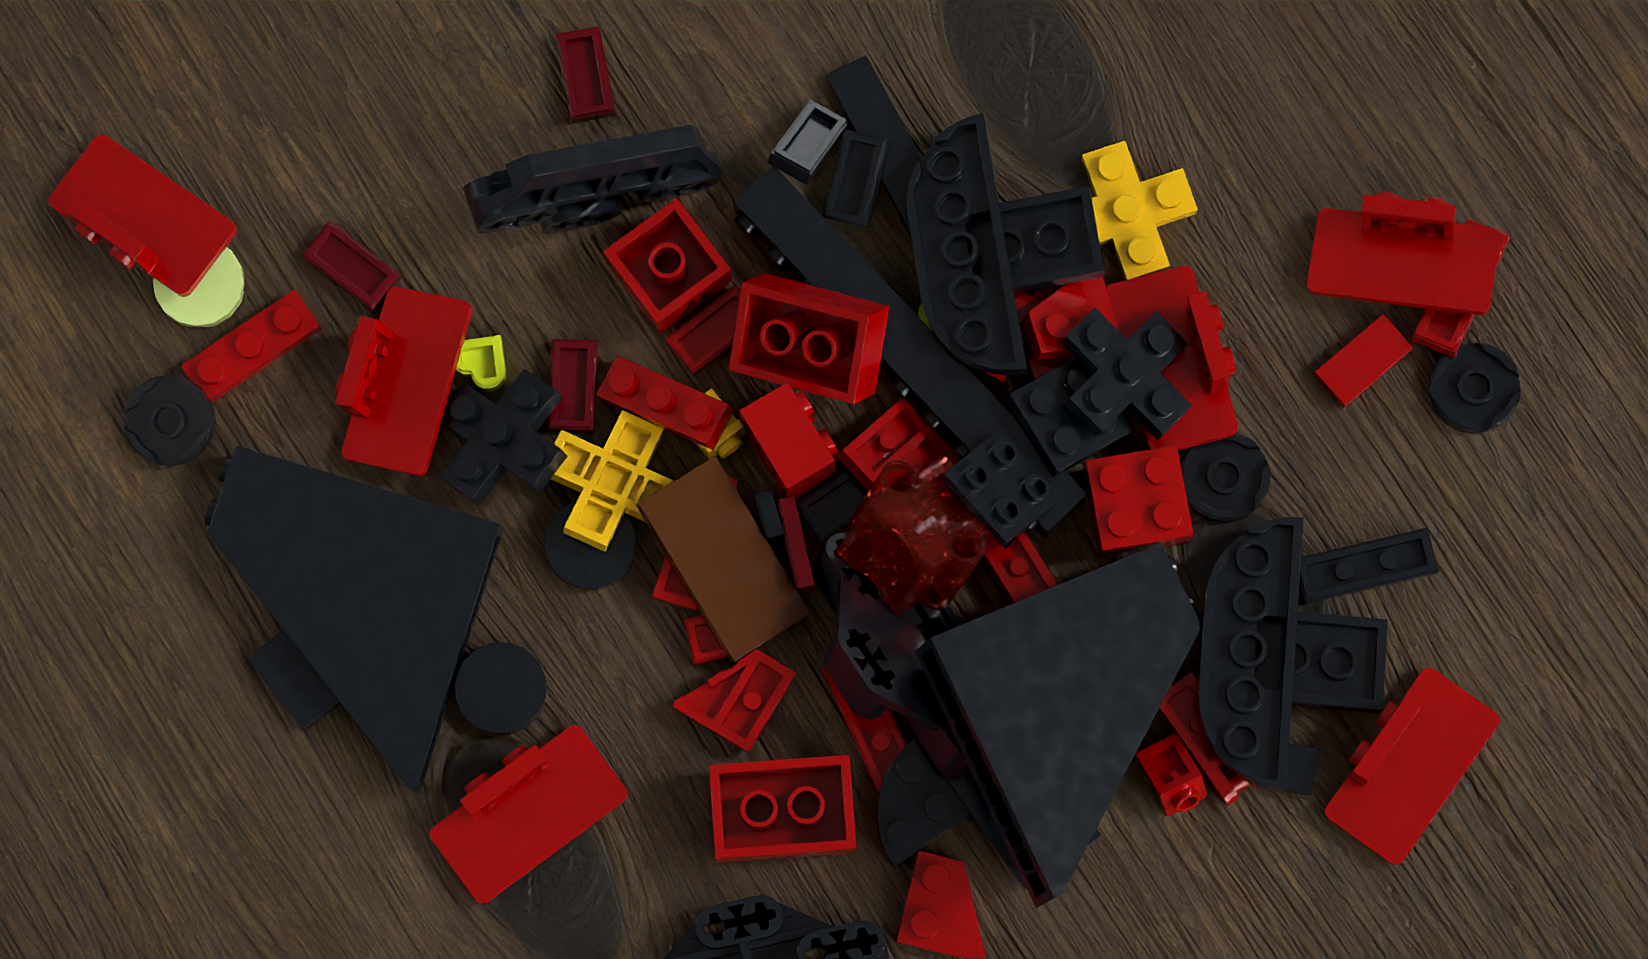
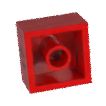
M677 198L603 251L607 266L659 335L733 282L730 267Z
M788 382L740 410L741 422L745 426L747 437L783 497L795 496L796 500L835 477V462L838 461L836 456L838 450L825 429L817 432L813 423L815 420L812 415L815 412L803 391L799 390L794 393Z
M1177 445L1085 461L1083 476L1099 559L1137 553L1160 543L1163 544L1164 548L1190 543L1194 533Z

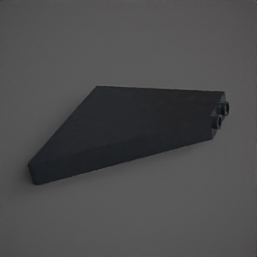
M236 445L233 456L227 455L221 466L219 482L224 484L219 499H212L205 516V525L209 526L207 533L406 787L413 792L421 793L455 686V678L462 664L503 535L501 525Z
M1162 543L933 636L914 650L1036 908L1063 894L1202 627L1198 618L1197 606L1192 598L1187 596L1178 577L1176 563L1166 553Z

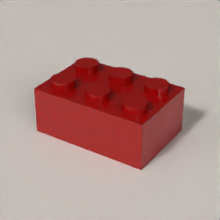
M766 273L744 281L741 287L729 371L781 385L788 382L790 387L856 404L875 394L890 306Z
M850 755L709 765L715 859L717 863L856 853Z

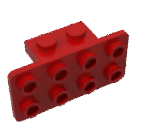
M104 134L97 135L52 192L48 200L49 205L55 211L76 225L73 230L94 246L99 241L111 249L108 255L128 270H131L134 265L181 297H187L194 291L237 234V226L232 220Z
M1380 192L1375 194V196L1364 195L1361 212L1324 208L1319 211L1307 288L1313 295L1484 315L1489 312L1500 232L1493 227L1456 223V205L1447 204L1442 199L1429 197L1423 198L1421 201L1407 200L1389 192Z
M1180 266L1108 285L1107 291L1120 332L1126 339L1157 311L1188 343L1160 373L1180 392L1192 407L1158 440L1143 427L1149 450L1177 445L1178 450L1236 435L1239 425L1228 391L1230 374L1236 373L1234 357L1230 346L1222 347L1218 331L1223 330V321L1217 304L1210 305L1206 291L1199 292L1192 268Z
M394 286L386 293L379 321L360 316L357 328L351 332L348 340L349 357L345 371L339 375L335 387L337 397L335 404L352 414L342 447V456L346 460L418 477L426 474L472 315V307L468 302Z
M1425 668L1418 675L1399 704L1397 705L1390 701L1379 715L1375 724L1381 727L1373 741L1369 742L1364 738L1348 761L1355 766L1325 807L1324 815L1326 819L1389 864L1399 865L1404 861L1500 723L1499 715L1435 669Z
M577 725L568 727L540 749L535 744L530 749H527L525 745H521L502 760L505 767L492 777H489L485 772L466 785L464 790L467 795L460 799L463 805L430 830L431 840L478 903L486 904L627 800V789L581 727Z

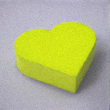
M501 335L464 340L456 371L464 377H472L474 384L483 391L492 392L497 390L506 380V365Z

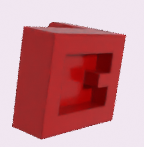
M1177 732L1136 753L1138 763L1157 793L1162 809L1167 816L1177 812L1189 811L1197 806L1200 800L1207 797L1208 794L1202 774Z

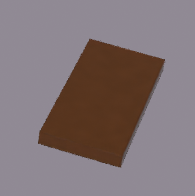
M716 456L711 457L635 504L730 662L737 661L811 614Z

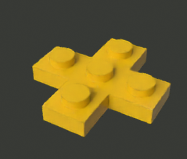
M1126 141L1082 154V162L1095 196L1092 198L1100 246L1112 243L1124 280L1168 270L1170 264L1156 227L1195 215L1198 211L1183 168L1140 182Z
M622 410L604 448H600L563 430L560 431L554 444L562 449L568 457L551 477V480L581 493L564 526V534L605 552L624 513L646 522L635 504L673 481L647 469L663 436V428Z

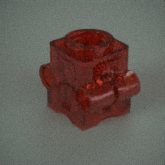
M942 455L935 456L918 470L901 460H892L886 463L852 515L850 522L852 530L836 551L852 569L864 574L874 582L879 589L883 601L899 617H902L919 603L934 610H942L948 607L984 556L986 550L985 542L991 535L943 481L942 476L954 464Z

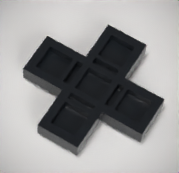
M1095 307L1060 341L1092 374L1064 405L1095 437L1126 408L1158 440L1192 407L1180 392L1160 373L1188 343L1157 311L1126 339Z
M526 369L520 373L497 404L466 383H463L447 403L441 424L465 440L466 444L440 477L449 486L478 506L507 470L540 493L568 457L562 449L537 433L563 397L557 390Z

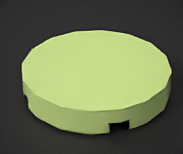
M226 247L189 296L181 297L154 278L153 286L155 298L167 316L182 326L207 328L217 326L233 315L242 302L245 278L239 261L232 250Z

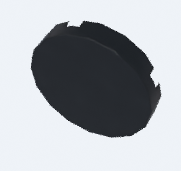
M1488 343L1462 344L1455 358L1444 354L1437 361L1429 378L1428 394L1434 411L1446 425L1463 433L1481 434L1497 429L1512 416L1521 395L1519 373L1516 365L1504 351Z
M166 375L148 379L134 390L126 402L124 412L126 414V426H124L127 440L134 451L150 463L166 466L189 463L201 455L213 439L216 424L213 403L205 390L189 378Z
M1237 432L1233 437L1188 448L1180 465L1187 502L1190 508L1196 514L1211 522L1231 523L1247 518L1260 507L1269 490L1271 470L1259 446L1250 438Z
M577 501L569 503L555 514L546 532L545 551L550 567L563 582L576 588L597 591L613 586L627 575L635 559L637 540L631 521L625 514L623 515L604 552L563 533L564 526Z
M490 643L474 650L462 662L455 678V699L462 715L475 728L491 734L511 735L527 728L541 714L546 699L547 679L540 663L526 649L511 643Z

